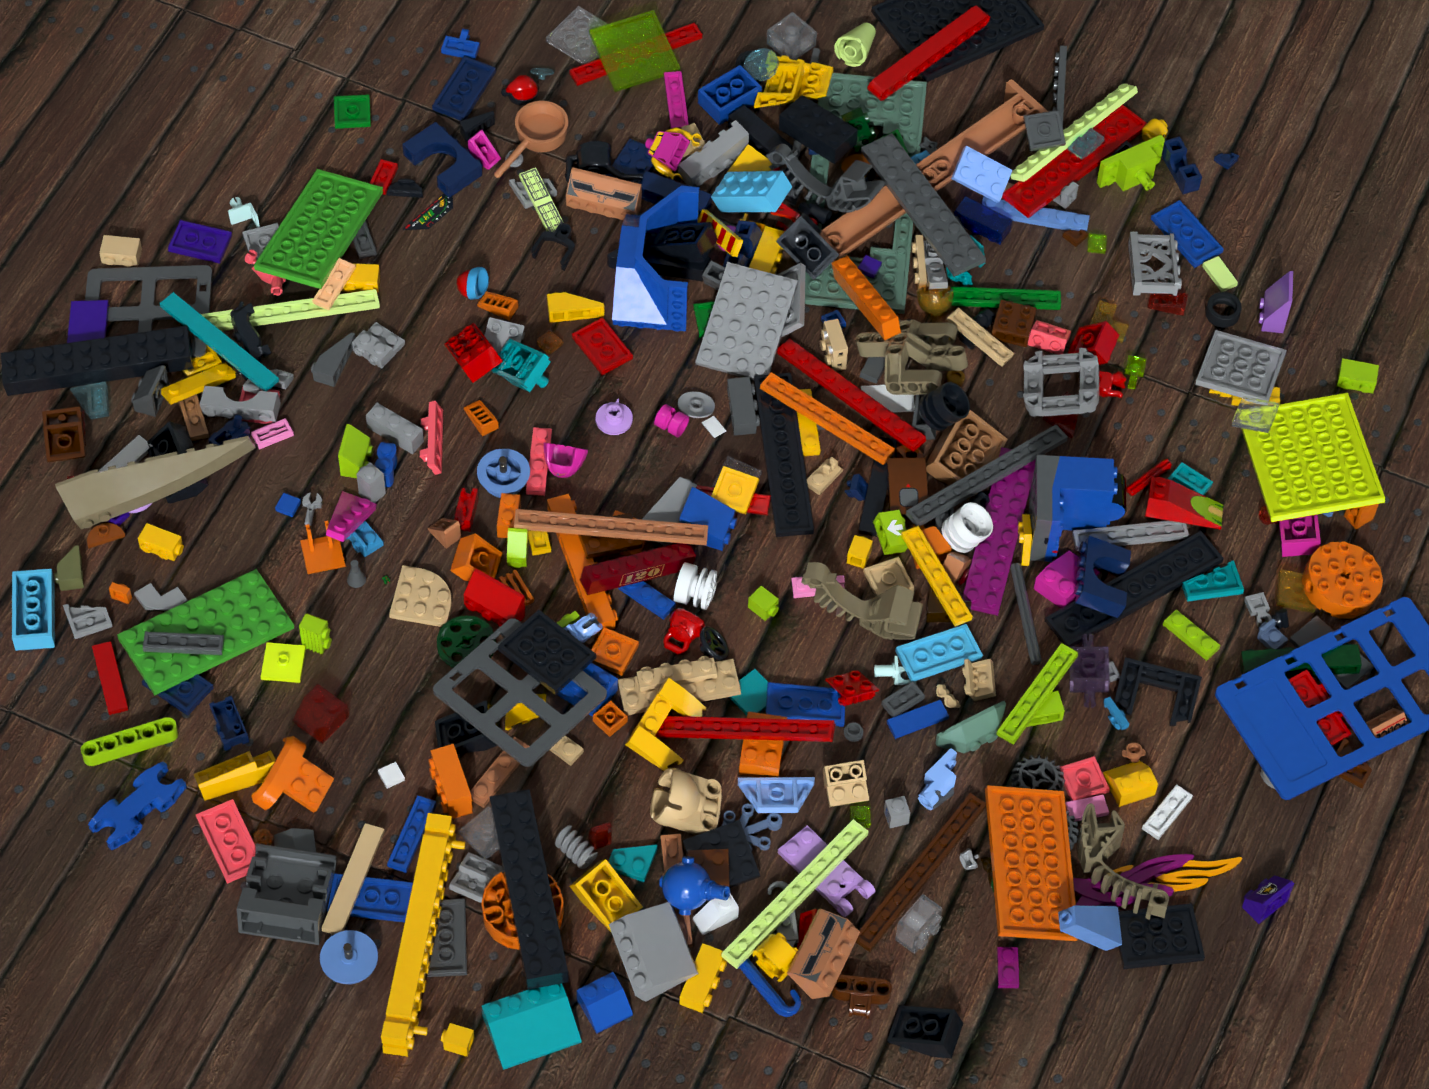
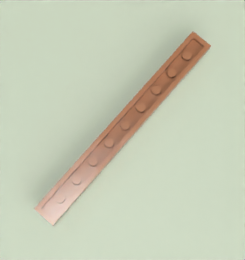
M516 509L514 528L531 531L707 546L708 525Z

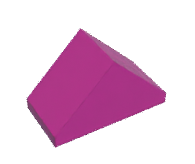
M479 130L468 140L470 154L475 159H479L482 166L486 169H490L501 159L483 130Z

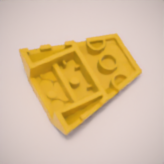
M769 52L766 62L767 82L764 92L757 93L754 108L792 104L801 95L810 100L826 97L834 70L833 67L814 62L809 64L805 63L802 59L792 60L789 59V56L782 55L780 57L775 56V53Z

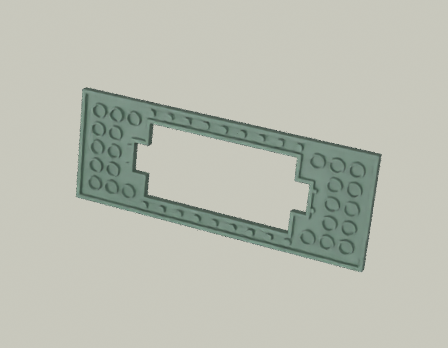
M832 73L826 97L819 98V106L842 119L841 115L861 107L863 113L867 112L870 123L868 125L883 127L882 137L898 129L910 157L920 153L921 147L919 144L922 137L927 82L911 80L885 100L880 101L867 90L869 83L876 77ZM812 155L810 174L827 185L829 161L820 155ZM814 194L807 200V204L815 203L818 195ZM825 200L819 206L824 208ZM907 213L895 220L892 249L871 247L870 257L882 262V266L874 279L864 275L897 314L905 313L913 231V221ZM818 223L817 226L822 230V224ZM849 257L857 268L864 259ZM832 264L815 280L805 273V304L859 310L834 279Z

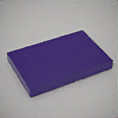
M180 220L168 246V252L220 264L232 238V232Z
M108 300L71 301L67 343L106 338L109 311Z

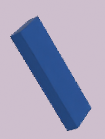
M938 700L887 720V725L894 738L897 739L947 720L949 715L942 701Z

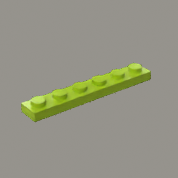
M1062 643L1059 645L1000 726L997 736L1013 745L1076 660L1078 657L1077 651Z

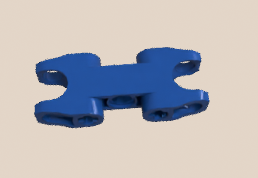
M160 762L145 770L133 782V787L136 790L121 803L116 799L109 800L89 822V829L93 833L108 826L115 828V831L106 841L111 850L131 841L138 835L143 827L139 821L154 808L159 812H165L175 804L180 795L185 791L187 786L182 778L169 785L160 783V780L169 771L168 765L165 762Z

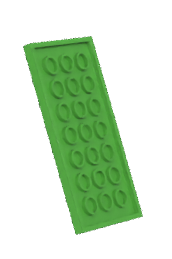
M317 169L255 262L254 269L322 289L337 260L342 258L383 194V187Z
M255 569L117 634L155 696L197 674L199 675L294 629V624L260 573ZM146 631L224 635L223 654L143 652L144 634Z

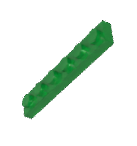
M951 287V306L999 308L1000 301L1005 300L1022 305H1030L1037 309H1061V291Z

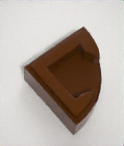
M1067 230L1063 233L1062 237L1077 247L1088 237V233L1084 230Z

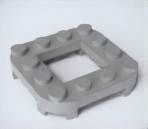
M1079 348V353L1044 356L1042 351H1037L1035 356L1031 357L1028 361H1024L1023 397L1025 408L1030 416L1091 413L1096 410V406L1099 403V364L1097 355L1087 352L1086 348ZM1080 372L1079 395L1043 397L1044 374Z

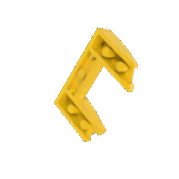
M670 678L663 682L625 743L627 747L663 771L668 769V766L674 762L679 765L684 761L655 737L670 710H675L683 717H702V712L706 711V707Z

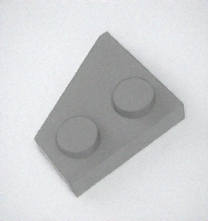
M549 178L542 179L550 197L557 196V190ZM515 179L509 180L510 187L524 208L527 209L534 206L523 183L515 182Z
M68 604L63 605L75 639L112 627L106 607L92 608L81 606V608L70 607Z

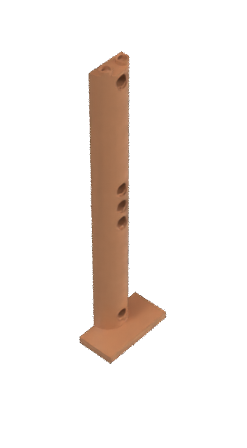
M1010 79L1006 82L1004 103L917 163L916 166L937 192L952 181L951 177L965 146L988 156L1025 130L1023 120L1025 115L1048 111L1014 80ZM884 186L867 206L844 214L821 231L839 252L840 255L834 260L836 261L849 254L906 212L888 187Z

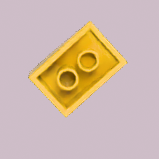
M606 859L597 862L569 886L579 900L610 932L608 924L643 908Z

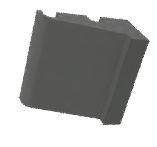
M256 843V854L251 859L246 876V888L243 887L237 906L239 933L319 945L323 934L321 928L324 923L336 869V856Z

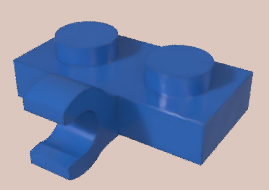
M462 29L460 38L445 36L441 53L461 58L466 56L475 60L480 43L470 41L469 30Z

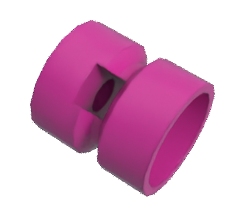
M664 404L655 417L654 425L663 430L668 429V433L678 438L685 431L689 422V416L680 411L676 413L675 408Z

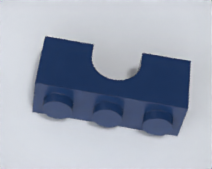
M1177 137L1164 142L1162 158L1182 194H1187L1199 190L1202 176L1195 163L1188 164L1186 158L1187 148L1182 139Z
M739 220L734 233L743 240V244L738 257H733L727 252L723 267H726L727 262L749 267L763 232L755 222Z

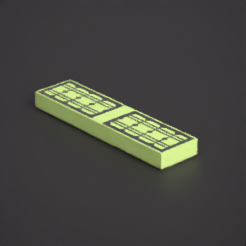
M536 167L520 173L519 178L546 231L555 232L557 227L564 222Z

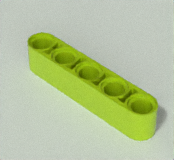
M166 717L87 741L81 746L83 761L88 766H95L173 742L178 738L177 724L173 718Z

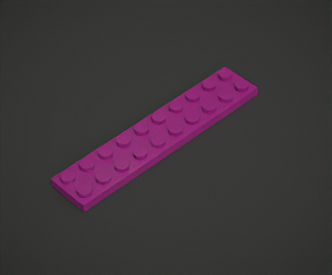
M1001 447L999 457L1012 449ZM1036 459L991 486L989 493L990 502L987 503L985 510L992 519L993 531L989 537L975 547L962 597L963 600L971 601V610L997 616L999 614L1019 535L1018 521L1022 522V514H1024L1031 488Z

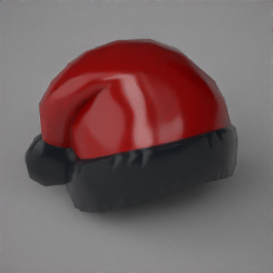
M519 75L507 88L502 89L501 94L504 97L508 96L510 101L516 105H527L537 98L539 89L533 78L528 75Z

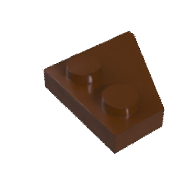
M728 849L688 850V856L694 857V862L706 870L710 880L730 888Z

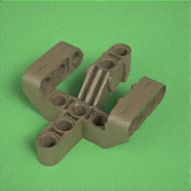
M913 319L910 321L899 320L901 333L887 340H884L878 332H863L855 338L860 356L885 357V386L887 391L893 395L929 394L941 385L942 374L939 371H960L968 366L965 348L962 346H952L958 333L957 326L952 323H921ZM911 357L926 367L927 370H905L908 358Z

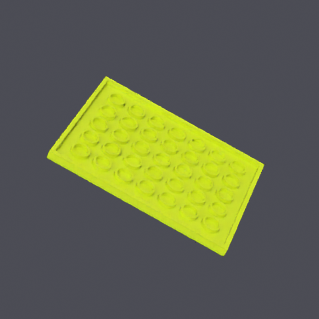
M1348 393L1237 412L1271 522L1385 503V496Z

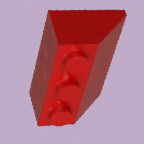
M477 568L474 570L464 592V605L470 611L478 612L486 620L494 621L499 627L509 619H517L521 622L525 617V596Z

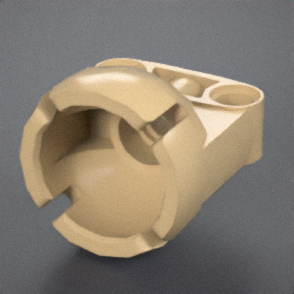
M676 768L666 769L660 776L658 783L660 786L670 788V790L666 791L655 788L650 805V815L653 820L660 825L682 830L695 836L717 828L722 793L720 783L715 779L708 780Z

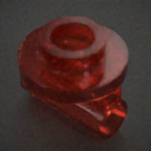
M1266 506L1260 509L1259 519L1263 524L1269 525L1279 522H1271Z

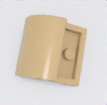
M864 760L824 766L823 779L829 807L869 801Z

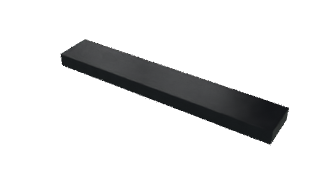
M879 437L880 440L895 448L893 455L890 457L894 458L898 441ZM874 460L859 526V534L877 537L873 521L878 513L883 512L888 489L887 462L882 465Z

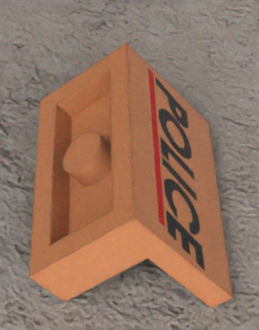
M1395 708L1366 722L1376 738H1381L1408 724L1405 713Z

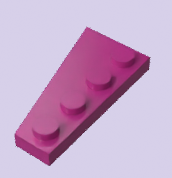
M342 491L328 525L326 536L344 542L376 510L377 504L370 502L368 499Z

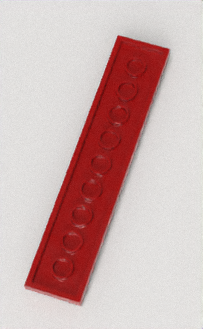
M1121 105L1025 182L1018 181L1006 190L1002 198L1027 218H1030L1059 196L1065 186L1079 181L1100 165L1102 160L1109 158L1126 140L1130 142L1141 134L1142 128L1147 123L1124 105Z

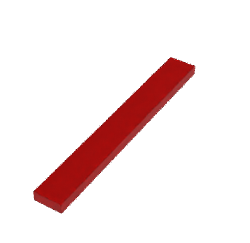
M694 22L570 69L569 74L576 85L579 86L702 39L703 34Z

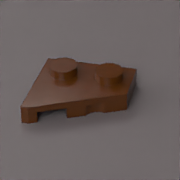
M1345 738L1336 751L1339 757L1353 752V749L1348 745L1349 741ZM1364 762L1338 775V777L1363 788L1372 769Z

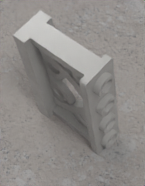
M1130 231L1128 249L1133 295L1163 293L1177 296L1178 289H1181L1182 280L1178 278L1180 276V265H1177L1179 253H1176L1178 243L1177 240H1174V233H1170V235H1143ZM1162 246H1167L1168 249L1163 250L1161 248ZM1154 256L1165 265L1154 272L1151 267L1141 263L1149 261ZM1165 279H1170L1171 283H1167Z

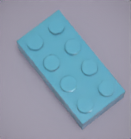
M783 171L727 172L716 187L711 198L721 213L776 212L791 190L792 185Z
M52 569L12 571V641L15 651L55 648V580Z

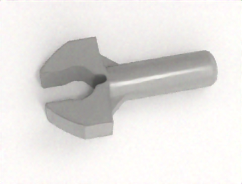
M311 493L303 497L302 505L307 507L305 525L309 524L311 526L315 509L322 508V498L318 493L316 501L312 504L310 501Z

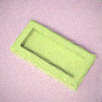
M1219 256L1203 263L1202 267L1221 292L1237 286V280Z

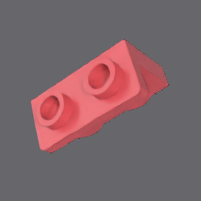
M1036 320L1031 329L1028 345L1054 354H1063L1070 338L1071 330Z

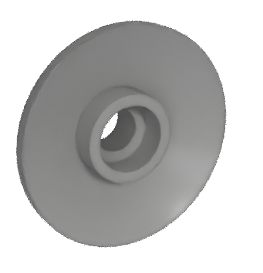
M687 392L679 397L678 408L689 417L705 418L714 412L715 403L710 396L704 393Z

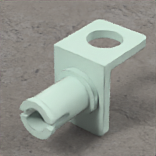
M235 197L236 203L234 198H232L230 205L233 209L228 210L230 223L233 225L252 218L256 227L259 228L258 216L252 204L243 205L239 197Z
M894 656L892 665H874L875 677L892 676L894 678V685H908L911 683L910 679L904 680L901 678V673L905 669L904 667H898V656Z

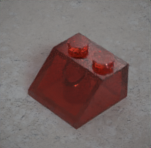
M317 684L304 697L293 719V723L323 744L349 718L348 706Z

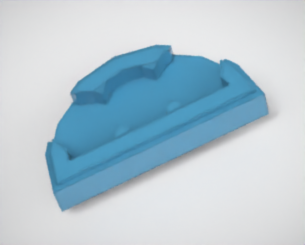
M1111 697L1105 698L1104 707H1107L1111 714L1108 718L1117 730L1128 728L1129 722L1123 710H1119Z

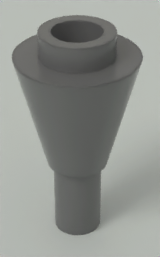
M352 560L347 583L353 588H359L365 584L366 576L359 568L358 561Z

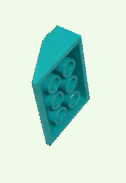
M562 983L525 990L481 1006L484 1022L503 1070L582 1043Z

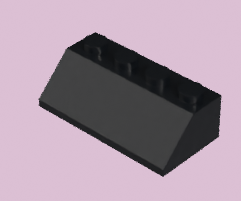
M171 421L147 441L150 457L177 452V455L187 453L186 449L194 448L186 426ZM206 477L167 496V502L171 504L196 497L209 485Z

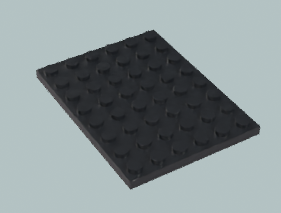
M887 0L873 6L871 9L873 15L905 56L976 5L990 16V20L985 27L920 73L925 82H929L1044 30V24L1024 0Z

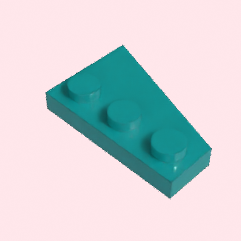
M1234 560L1225 567L1213 569L1211 573L1201 574L1184 581L1182 585L1187 602L1240 595L1244 592Z

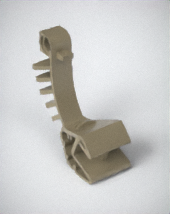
M808 562L801 583L808 585L810 589L816 588L814 602H820L819 606L821 608L827 606V612L829 613L837 608V617H841L847 612V621L850 622L855 616L860 619V626L869 631L871 630L872 633L883 639H915L923 604L912 601L914 591L896 585L873 599L863 601L844 589L836 580L837 573H831L826 565L819 562Z
M1088 804L1083 813L1077 842V855L1083 872H1093L1091 882L1094 885L1103 878L1101 884V892L1103 894L1107 892L1110 886H1113L1111 901L1113 902L1116 901L1121 891L1124 892L1122 908L1126 909L1130 896H1134L1136 900L1133 913H1138L1140 901L1143 899L1149 901L1146 919L1150 920L1151 915L1165 918L1169 896L1165 891L1157 889L1159 883H1154L1153 888L1135 883L1115 873L1104 863L1121 846L1125 828L1123 820L1113 810L1110 823L1097 824L1095 806Z

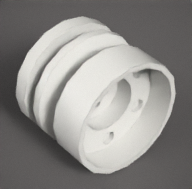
M971 502L960 507L942 524L943 537L952 549L961 553L971 551L989 537L993 531V522L989 513L982 506Z
M685 562L677 579L674 601L687 605L691 597H693L694 607L697 608L701 601V609L707 610L716 591L717 571L711 570L708 575V569L703 568L700 575H697L698 566Z

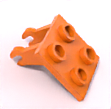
M328 520L324 521L326 532L329 525ZM306 524L308 539L300 540L307 574L346 567L340 541L329 536L312 539L310 525Z

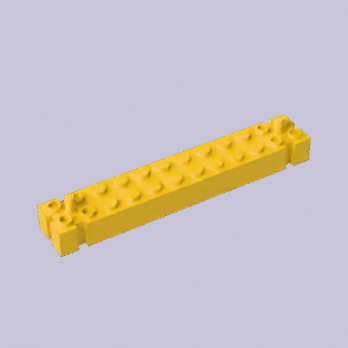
M428 813L425 832L422 838L388 1000L386 1018L381 1034L383 1053L408 1057L409 1049L413 1050L415 1037H413V1034L426 1036L428 1033V1027L418 1026L419 1018H417L418 1011L421 1012L423 1000L421 999V994L426 989L425 974L429 973V955H432L434 950V943L432 942L433 936L436 937L437 918L441 916L442 906H440V902L444 900L445 896L444 881H448V863L451 864L453 852L451 848L464 850L466 845L465 841L456 840V824L452 823V816Z

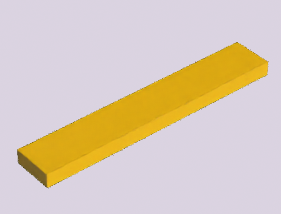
M919 525L901 532V537L953 625L956 627L971 621L973 616Z

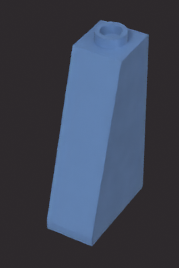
M1074 905L1058 912L1061 932L1105 951L1122 945L1118 907Z

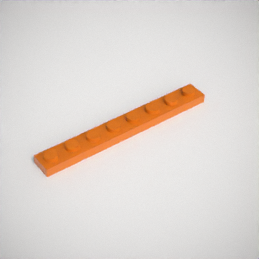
M772 372L760 384V389L882 465L887 462V458L893 455L895 448Z

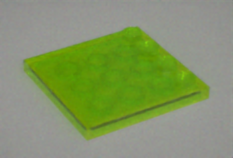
M654 10L589 30V35L615 92L664 77V72L680 71V66Z

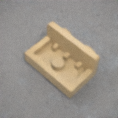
M964 659L965 667H963V674L966 678V684H964L966 695H969L973 701L996 696L993 661L986 659L971 663L969 659Z

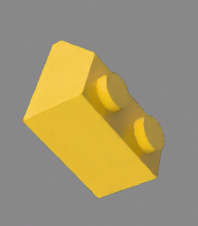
M1140 760L1137 763L1132 762L1103 772L1118 807L1156 794L1157 780L1151 768Z

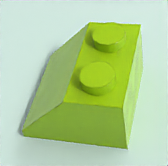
M346 424L338 454L340 474L345 477L357 478L359 469L369 464L368 458L372 457L374 446L371 445L370 437L350 424Z

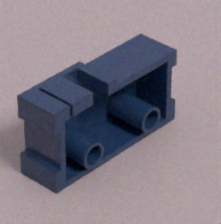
M232 695L226 697L223 701L209 703L210 711L216 723V730L224 750L227 751L241 743H249L248 734Z

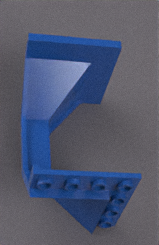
M680 186L642 215L626 214L621 227L616 264L612 313L613 325L654 328L656 330L665 329L677 332L686 331L688 282L662 279L643 258V249L646 233L658 234L662 227L673 224L698 223L699 187Z

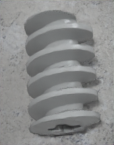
M567 825L558 833L555 839V846L560 848L561 852L566 853L569 859L572 858V862L577 864L578 868L585 869L593 863L598 852L592 854L594 847L590 846L587 848L589 842L586 840L581 843L583 836L580 835L576 838L578 831L574 830L570 833L572 826Z

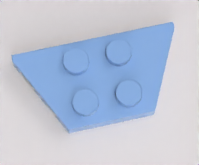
M815 777L738 778L739 788L757 813H798L815 783Z

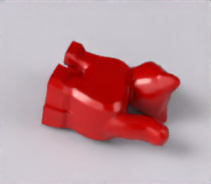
M1099 370V396L1122 398L1123 393L1119 390H1112V385L1122 389L1125 388L1127 379L1123 372L1117 371L1112 374Z

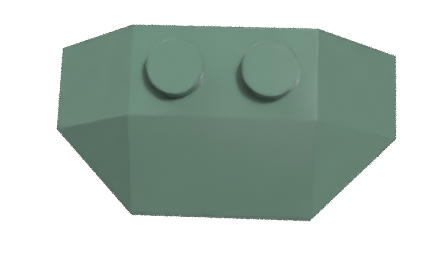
M1005 701L995 704L938 733L935 744L937 747L952 748L954 751L967 753L979 749L981 745L987 742L995 741L998 738L997 731L1002 724L1006 707Z

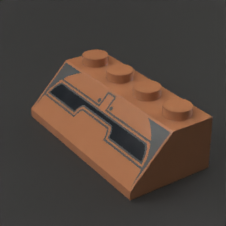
M572 167L566 193V206L623 221L626 214H639L642 184Z
M818 909L787 974L811 999L829 997L860 931L847 918Z

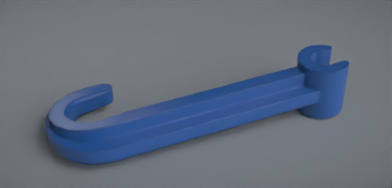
M748 958L739 966L738 969H741L777 1014L790 1017L799 1011L801 999L795 990L790 991L795 1005L787 1006Z

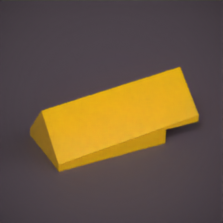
M271 750L256 757H252L250 751L193 775L205 801L263 783L276 759Z

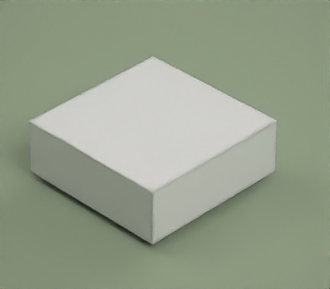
M396 762L378 770V774L387 789L405 781V777Z

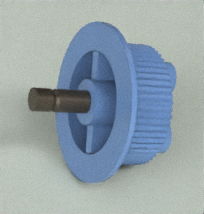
M496 449L482 457L477 466V477L488 493L492 494V496L494 495V497L501 498V493L517 494L529 480L530 466L527 459L519 452L511 449Z

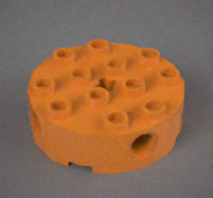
M1345 541L1330 542L1320 546L1310 557L1303 572L1302 584L1304 593L1312 605L1319 610L1322 608L1324 611L1331 613V616L1339 619L1356 618L1365 614L1376 601L1381 592L1383 577L1380 566L1374 557L1361 547Z
M500 872L491 879L484 889L481 902L484 925L495 941L507 948L519 950L504 872ZM548 874L560 929L564 915V901L556 881Z

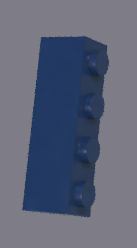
M648 171L644 173L643 180L639 182V184H642V199L654 204L660 202L678 187L689 186ZM699 190L698 219L702 209L709 211L712 205V194Z

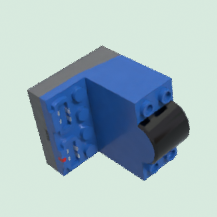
M1037 455L1029 494V514L1032 529L1030 561L1052 562L1053 557H1057L1059 537H1061L1062 530L1074 531L1103 528L1110 525V521L1118 520L1127 512L1126 478L1123 474L1117 472V467H1114V459Z

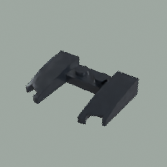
M1125 657L1114 703L1122 705L1127 709L1125 713L1131 716L1139 683L1177 692L1170 726H1176V722L1186 720L1188 723H1191L1202 677Z

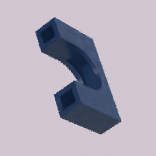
M436 122L402 144L403 155L414 166L436 153L448 154L456 160L450 168L437 176V187L449 198L482 176L480 160L475 159L467 148H463L455 137H451L447 130Z
M1088 536L1085 542H1081L1078 550L1080 557L1077 562L1079 570L1075 578L1077 580L1074 594H1076L1075 603L1118 618L1126 607L1127 592L1104 584L1095 575L1093 569H1103L1117 575H1122L1130 565L1131 550Z

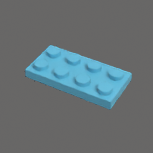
M967 624L897 646L895 649L911 682L965 665L964 659L974 662L982 659L983 656Z

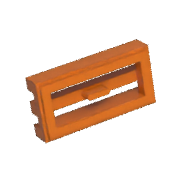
M513 570L511 574L507 573L505 577H499L501 583L508 586L506 581L509 580L513 589L521 593L513 580L515 578L528 599H525V606L534 602L533 596L517 570Z

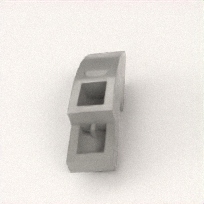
M923 241L927 275L926 285L929 289H947L948 281L943 261L928 241Z

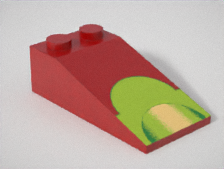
M1151 477L1146 517L1221 530L1223 504L1163 477Z

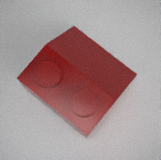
M1107 321L1079 327L1067 354L1079 353V348H1086L1087 352L1097 355L1099 365L1108 363L1119 334Z

